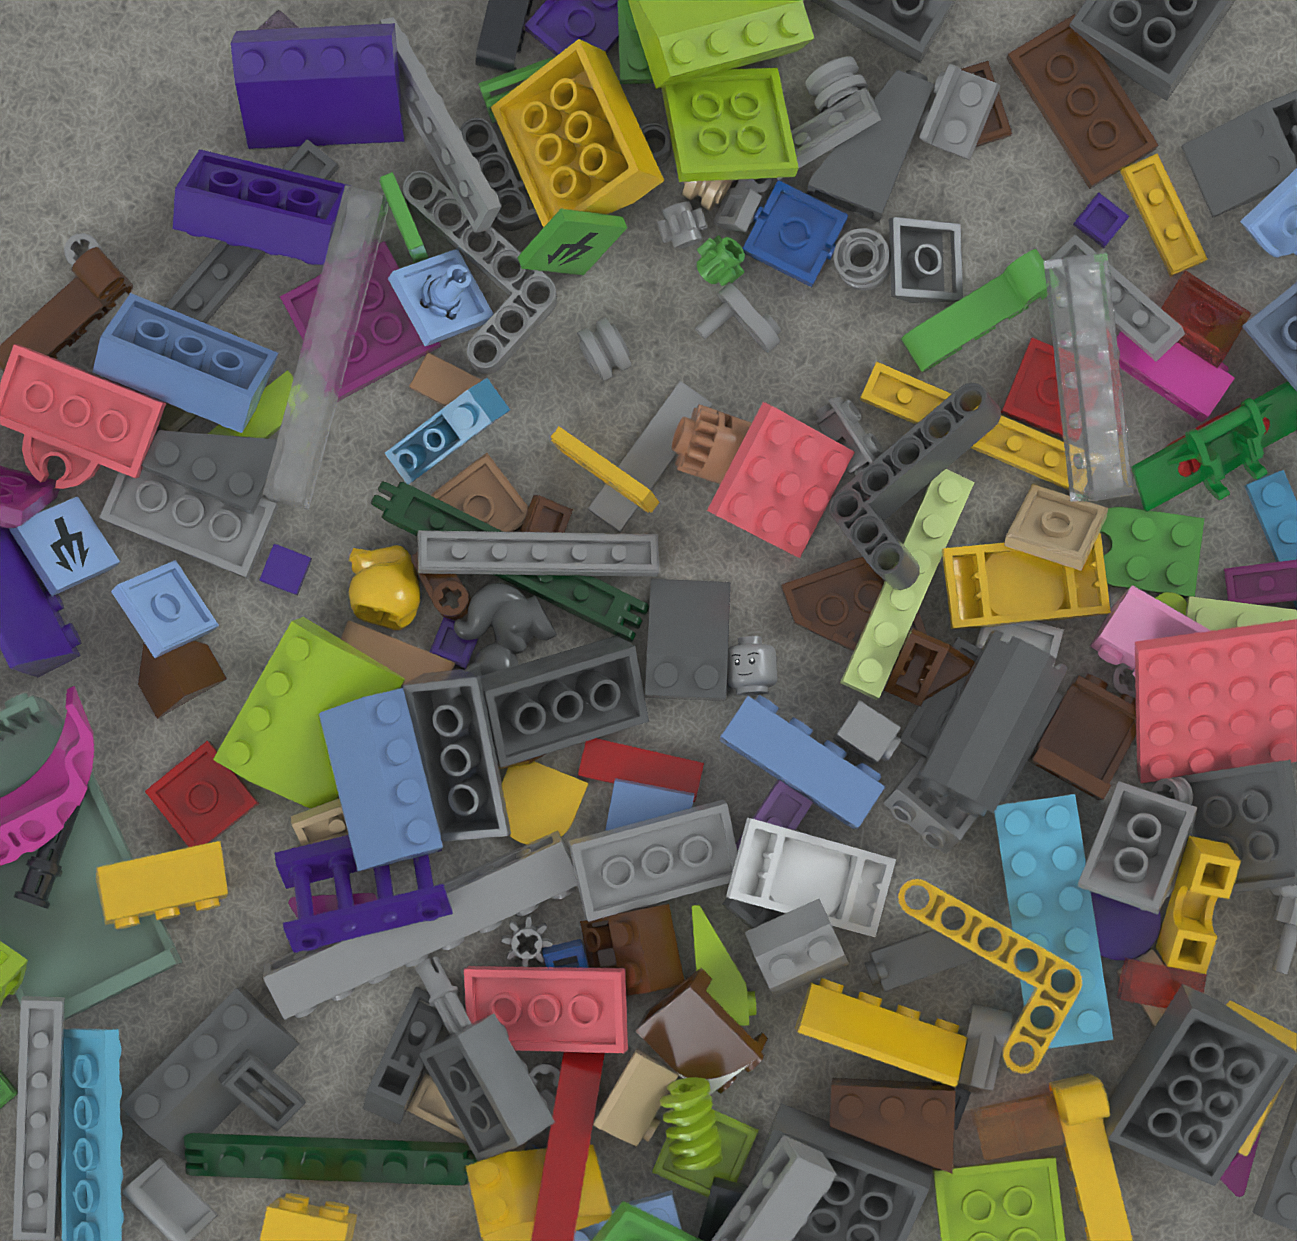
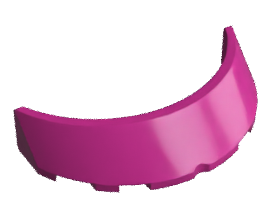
M75 686L66 690L65 707L67 713L65 723L51 755L29 780L0 798V866L18 860L19 856L23 853L33 852L51 840L64 827V823L76 807L80 806L85 796L93 767L94 735Z

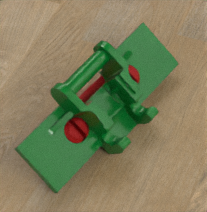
M1287 381L1254 400L1247 398L1241 402V405L1196 427V429H1190L1185 432L1184 436L1169 443L1166 448L1131 466L1144 510L1148 512L1201 482H1204L1208 491L1220 501L1230 495L1228 488L1220 480L1224 479L1226 474L1242 464L1246 471L1256 480L1267 475L1266 468L1258 460L1264 455L1263 448L1297 430V391Z

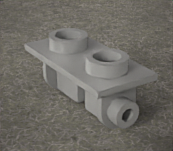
M842 397L831 398L828 401L833 409L828 404L815 412L818 417L816 423L827 437L836 442L844 437L847 442L844 446L855 452L847 466V470L850 475L854 473L857 476L869 463L871 464L883 453V448L872 433H865L858 422L861 420V414L850 400L844 401Z

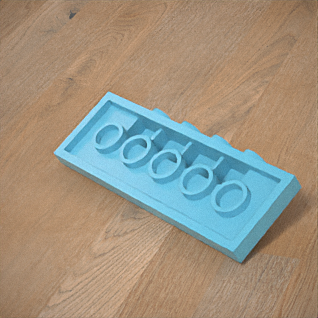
M64 1029L61 1093L62 1241H122L121 1226L124 1215L121 1208L123 1170L120 1160V1142L123 1131L120 1124L122 1087L119 1082V1059L122 1049L119 1041V1029Z

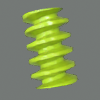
M693 1077L678 1079L667 1086L670 1094L663 1096L660 1099V1103L665 1108H673L663 1114L664 1122L676 1123L666 1129L667 1137L678 1139L669 1144V1151L673 1154H681L672 1160V1167L681 1170H701L716 1166L722 1161L723 1157L720 1156L722 1149L720 1142L717 1140L719 1137L718 1128L714 1125L716 1122L715 1112L711 1110L713 1106L712 1096L708 1094L710 1091L709 1081L704 1078Z

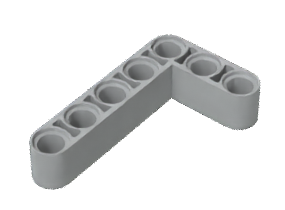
M420 170L412 172L404 180L402 188L406 202L411 210L453 247L458 248L461 254L510 296L471 338L467 346L469 361L477 372L487 375L495 373L501 369L557 305L555 285L542 271L522 269L517 258L521 252L491 226L489 230L475 233L454 194L432 174ZM425 185L432 188L431 195L425 200H416L412 197L414 189L418 186ZM457 211L462 216L456 225L446 226L441 223V218L445 213ZM482 236L490 239L491 244L489 248L483 252H475L470 248L471 242L476 237ZM508 262H514L520 266V271L515 277L505 278L499 274L501 266ZM536 288H544L548 290L550 296L546 302L534 304L528 299L530 292ZM509 317H518L523 321L521 330L516 333L505 332L502 329V324ZM483 346H492L497 350V353L492 361L483 363L475 358L478 349Z

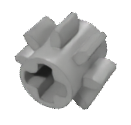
M690 201L669 206L662 211L665 220L658 221L657 224L663 243L672 241L674 249H682L703 240L700 231L706 230L707 224L702 208L693 210Z
M527 915L525 923L519 926L515 921L511 920L512 936H502L503 943L512 944V949L507 953V959H513L517 955L522 958L523 967H527L528 959L534 957L538 961L543 962L542 947L552 946V940L542 938L541 935L547 929V924L542 923L536 927L532 924L531 915ZM523 933L529 937L534 934L536 936L534 938L535 948L531 950L529 947L524 946L520 949L518 947L520 944L519 935Z

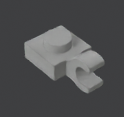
M760 178L757 181L755 179H739L735 188L729 187L713 223L725 230L746 232L748 226L753 222L757 212L756 208L762 197L758 192L767 190L773 178Z

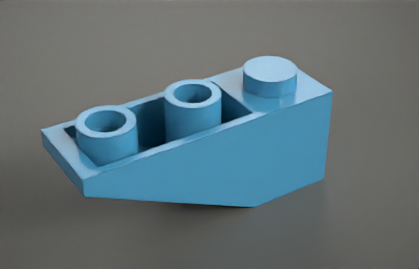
M486 378L458 396L387 450L385 454L404 481L410 484L509 412L510 408L489 379Z

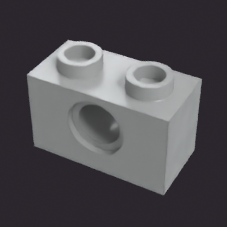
M859 700L833 739L874 765L880 759L886 762L895 752L901 742V739L896 737L901 727Z

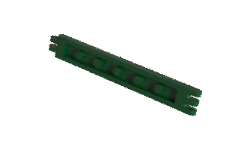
M382 481L378 491L390 497V501L379 495H374L370 502L374 507L384 511L381 516L382 519L417 536L418 531L503 532L404 482H399L396 487ZM493 574L628 642L634 641L636 633L623 626L624 623L639 629L643 622L642 618L631 613L630 610L646 615L650 607L647 603L593 576Z
M189 1133L183 1138L184 1147L186 1148L184 1155L187 1161L185 1163V1172L190 1176L463 1186L469 1182L466 1166L479 1162L473 1151L469 1150V1146L466 1143L212 1133Z

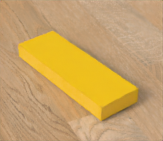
M1158 153L1121 169L1122 177L1170 277L1207 261L1208 258Z
M558 426L551 435V441L560 452L647 513H652L659 504L658 499L650 489Z

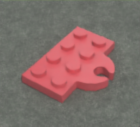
M14 344L0 382V425L24 434L22 453L25 465L34 478L39 482L47 480L49 476L47 465L49 459L53 456L60 457L66 466L64 475L56 480L55 488L58 489L84 484L95 476L101 465L133 478L140 477L143 469L141 465L152 444L166 403L22 345Z

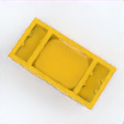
M1099 533L1081 571L1004 546L1005 543L942 549L951 629L996 627L1037 621H1057L1111 613L1101 533Z

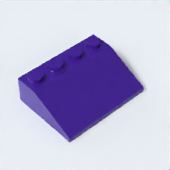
M395 23L242 30L235 32L230 45L235 86L248 149L301 147L307 139L315 146L405 141Z
M0 526V649L10 669L39 678L80 657L81 655L76 646L82 644L72 623L65 625L59 613L60 610L64 609L60 596L58 594L51 596L9 530L10 528Z

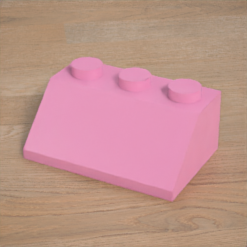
M1132 585L1110 609L1111 613L1106 616L1090 647L1097 650L1099 657L1110 664L1119 665L1124 663L1131 667L1128 669L1131 671L1134 669L1133 675L1135 677V641L1211 630Z

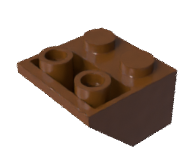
M669 904L619 913L589 922L587 920L580 921L589 968H625L626 996L678 986L684 981Z

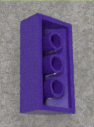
M199 149L175 187L173 229L187 232L195 237L204 236L225 241L232 246H245L262 250L270 255H283L302 260L307 264L327 266L338 245L352 186Z

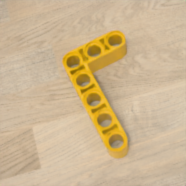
M911 879L905 882L898 894L902 910L1035 987L1002 1048L1003 1058L1012 1071L1017 1073L1033 1071L1042 1060L1081 990L1082 976L1079 970L1071 963L922 879ZM914 885L924 887L929 894L927 905L921 909H913L905 901L906 891ZM950 906L959 907L965 914L964 924L956 930L946 928L941 922L942 912ZM986 927L996 928L1001 934L1000 945L994 950L982 949L978 944V934ZM1022 948L1033 949L1037 954V964L1030 971L1019 970L1014 964L1015 954ZM1059 969H1067L1074 976L1073 986L1066 992L1055 991L1051 986V977ZM1045 1005L1053 1011V1021L1045 1028L1035 1027L1030 1021L1031 1012L1037 1006ZM1018 1042H1026L1033 1047L1032 1059L1025 1064L1015 1063L1010 1058L1011 1047Z
M1090 1073L1049 1082V1090L1053 1091L1056 1102L1054 1110L1060 1131H1063L1066 1142L1064 1149L1069 1169L1073 1171L1077 1187H1074L1079 1209L1080 1212L1083 1211L1087 1227H1084L1087 1241H1133L1102 1119L1103 1117L1110 1116L1101 1080Z

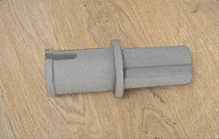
M432 957L431 961L426 959L421 962L415 970L431 997L429 999L430 1006L437 1008L449 1034L452 1035L470 1025L471 1021L457 996L459 993L458 987L452 986L440 963V959Z

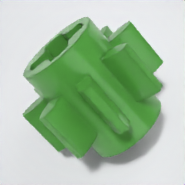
M717 235L713 240L709 238L697 249L698 253L702 256L697 261L698 272L703 279L711 284L719 282L721 286H725L728 282L733 283L745 272L739 265L745 259L744 251L730 237L722 239L720 235Z

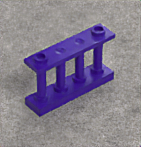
M349 835L275 852L276 867L285 888L294 887L298 919L283 923V930L293 953L304 950L310 951L321 946L423 921H433L439 917L453 914L444 884L436 886L433 884L429 854L413 858L418 890L394 896L389 864L373 868L378 900L354 905L350 873L358 871ZM334 877L338 910L314 915L310 883Z

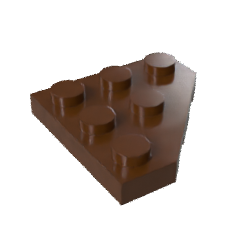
M861 556L782 584L781 588L794 624L854 652L885 581ZM918 611L909 632L915 629L927 635Z

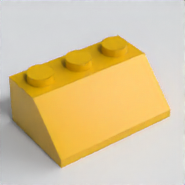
M220 841L101 866L96 869L95 878L105 925L114 923L116 929L139 925L140 917L154 914L156 920L177 917L180 915L179 909L194 905L196 906V911L217 908L221 906L219 900L225 899L228 895Z

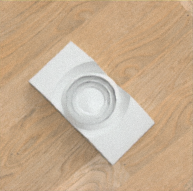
M747 818L726 897L783 913H788L820 899L832 926L876 937L896 859Z

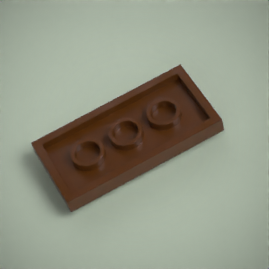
M1074 14L1008 53L1006 59L1084 182L1091 189L1118 173L1121 169L1128 167L1153 152L1159 144L1100 52L1070 27V23L1076 16Z

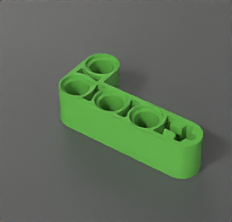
M1033 249L1008 265L1003 274L906 333L901 340L922 373L926 372L962 350L961 346L973 338L978 340L996 329L995 325L1008 318L1010 320L1029 308L1028 305L1041 297L1042 300L1053 292L1058 282L1037 249Z

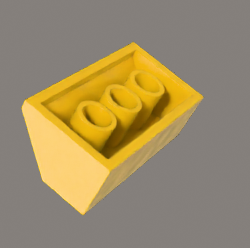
M821 978L819 985L810 982L795 1025L798 1033L956 1087L967 1041L966 1036L958 1034L959 1025L936 1018L934 1025L919 1020L921 1015L919 1011L899 1004L896 1012L880 1007L882 998L859 991L857 998L842 993L844 985Z

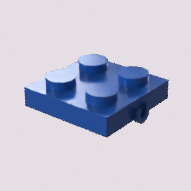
M778 180L764 208H758L753 218L755 225L742 249L744 254L813 287L826 260H831L836 247L835 242L848 219V214Z

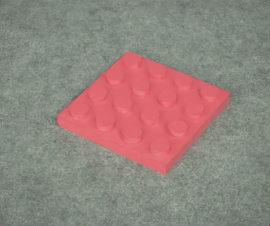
M1297 619L1135 641L1137 771L1140 783L1291 760V763L1297 762Z

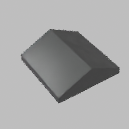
M898 217L890 218L891 297L910 303L957 302L963 298L961 224ZM950 232L952 292H944L942 233Z

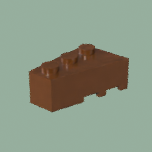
M854 1078L832 1079L831 1127L953 1174L955 1087L945 1083Z

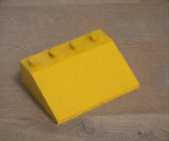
M578 39L491 106L543 228L560 209L610 214L635 203L664 181L606 52L583 40Z

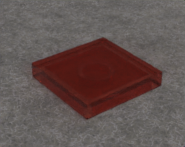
M1186 270L1182 273L1161 306L1163 311L1183 327L1185 335L1177 343L1216 368L1225 359L1243 329L1242 326L1251 315L1250 311Z

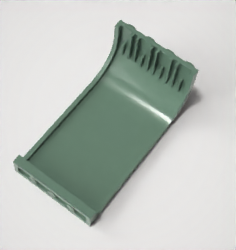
M23 693L4 703L6 709L0 711V798L29 780L46 762L59 740L65 722L55 708L43 698L37 696L29 697L27 693ZM92 771L87 785L86 797L83 799L72 833L59 863L62 866L61 877H56L48 897L49 909L14 898L15 892L21 890L29 867L26 863L31 856L36 857L38 849L33 852L23 853L19 856L18 860L0 866V941L28 960L23 982L15 995L20 1005L23 996L65 997L64 1021L182 963L163 920H156L155 914L140 917V924L129 928L116 929L114 923L105 925L95 878L97 867L134 859ZM59 832L55 836L54 843L57 840ZM50 849V852H49V854H48V857H47L46 861L49 860L50 855H51V853H52V849ZM41 875L40 878H39V881H38V883H37V886H36V888H35L34 893H36V891H37V889H38V886H39V884H40L42 875Z

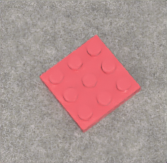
M763 402L707 511L800 558L855 452L774 406Z

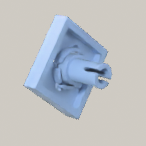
M458 248L395 270L388 277L425 347L482 326L493 315L489 304ZM420 301H423L424 306L428 305V308H423L420 305ZM447 312L449 313V317H451V319L446 317Z

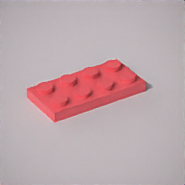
M468 966L464 969L465 1008L471 1024L494 1013L498 1021L506 1028L509 1041L515 1051L625 1053L628 1050L625 968Z

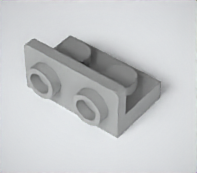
M949 64L946 72L942 71L935 82L934 94H936L931 109H926L920 119L918 130L921 133L919 139L929 145L970 160L1000 85Z
M922 756L885 800L884 805L891 810L892 815L897 820L909 824L919 832L929 846L940 849L946 854L961 840L977 817L956 807L957 799L949 795L947 798L943 796L938 798L919 788L923 780L917 777V774L925 760Z

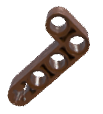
M99 247L91 248L82 254L71 269L77 277L0 345V369L3 372L14 344L22 345L57 359L56 354L66 345L71 347L87 332L85 328L96 318L100 321L117 305L115 301L125 292L127 294L132 292L133 284Z

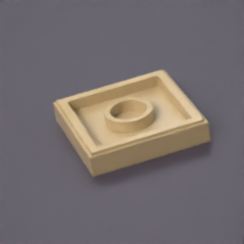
M1032 484L1006 535L1004 546L1081 571L1107 518L1108 508Z

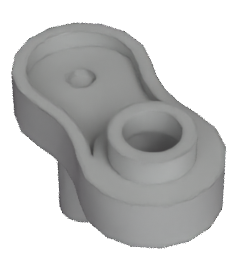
M728 283L717 293L722 305L695 327L697 333L705 340L728 319L734 316L765 352L769 353L780 343L777 335L781 332V329L774 319L767 313L761 316L744 295L731 283Z

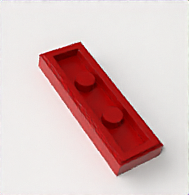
M595 738L585 742L578 776L614 784L615 778L695 793L693 802H695L704 763Z

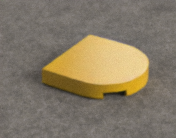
M535 761L528 765L508 767L502 782V789L511 830L509 836L526 845L557 830L562 837L571 827L589 783Z

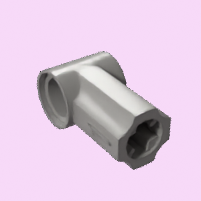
M972 1003L968 1012L972 1013L969 1028H965L964 1031L967 1041L958 1082L993 1090L1001 1050L1011 1030L1012 1012Z

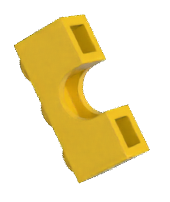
M1193 836L1188 837L1176 877L1175 887L1172 891L1156 944V949L1167 967L1203 974L1207 973L1217 940V935L1212 925L1214 907L1218 897L1230 898L1241 862L1227 843Z

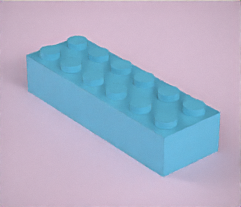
M1073 794L998 805L994 815L1012 930L1071 963L1079 970L1082 976L1081 990L1048 1048L1114 1040L1091 892L1078 887L1086 860L1076 796ZM1022 948L1016 953L1019 970L1030 971L1036 966L1038 959L1033 949ZM1059 969L1053 973L1051 986L1055 991L1066 992L1073 986L1074 976L1071 971ZM1020 979L1023 1005L1025 1007L1035 987ZM1045 1005L1035 1007L1030 1015L1031 1023L1038 1028L1049 1026L1054 1018L1052 1009Z

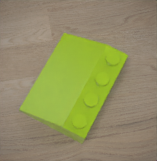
M628 0L656 89L794 53L815 39L803 0Z
M301 617L293 620L213 760L247 781L309 809L336 800L339 795L319 713L362 697L401 689L405 678L307 618Z

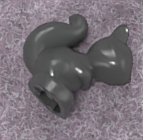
M490 583L478 590L469 602L468 620L457 619L454 623L455 633L464 640L477 639L485 634L490 626L493 628L495 642L482 648L477 653L474 663L464 669V671L480 676L519 665L516 654L523 652L527 648V643L534 637L540 640H549L557 636L552 623L536 596L526 599L519 590L503 583Z

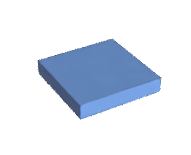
M615 778L605 831L692 808L695 793Z

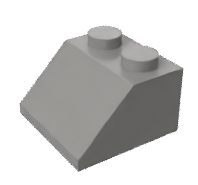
M820 899L745 932L754 957L770 990L776 998L849 965Z

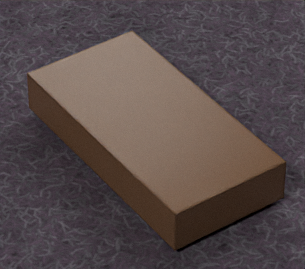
M427 352L409 387L433 401L447 406L466 390L483 380Z

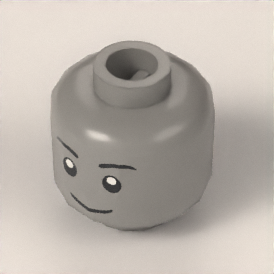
M760 636L738 638V645L728 648L727 685L730 688L736 689V694L740 696L768 694V688L775 685L778 680L775 648L768 644H762V637Z

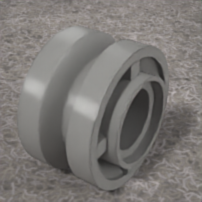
M846 56L829 61L820 66L806 79L805 86L809 94L817 96L814 103L820 114L862 88L866 87L868 90V84L864 77L856 75L859 67L853 57Z
M866 228L854 229L843 235L837 242L834 250V264L847 285L857 290H871L883 284L891 273L890 250L886 241L879 233ZM862 252L873 254V259L867 266L857 267L853 265L854 259L858 254Z
M606 317L596 322V331L594 333L587 328L577 332L580 339L578 344L594 374H598L603 381L612 377L613 367L616 366L624 371L632 366L629 360L630 353L615 325H611Z

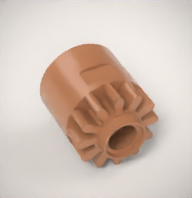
M699 404L697 408L693 409L691 419L685 416L682 417L675 430L671 449L678 454L675 462L677 470L721 484L752 422Z

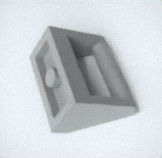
M162 1158L156 1160L122 1192L170 1241H193L218 1215Z

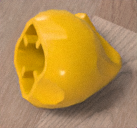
M399 545L375 550L353 548L349 561L352 562V571L356 575L350 582L348 593L354 615L367 623L380 625L392 630L404 629L413 621L420 605L419 580L409 552Z

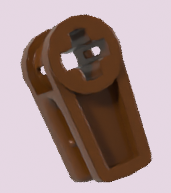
M417 551L412 555L411 561L418 573ZM418 573L432 603L443 617L457 620L468 614L471 597L456 574ZM448 592H452L455 596L462 594L457 599L459 606L455 609H452L450 605L442 606L447 602L445 595Z

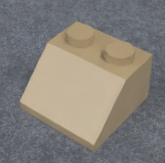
M636 1048L595 1118L593 1125L636 1147L641 1139L649 1142L660 1123V1120L654 1117L661 1106L660 1099L670 1094L667 1086L677 1079L678 1074L670 1067Z

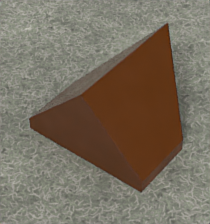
M912 629L907 635L884 691L921 707L923 701L967 676L975 661L951 645Z
M191 641L154 658L145 642L143 643L138 685L157 719L227 680L207 644Z

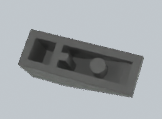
M415 987L370 1082L363 1105L364 1110L399 1125L426 1068L418 1053L436 1044L444 1025L437 1008L419 1001L421 1000L429 1004L431 997L428 992Z

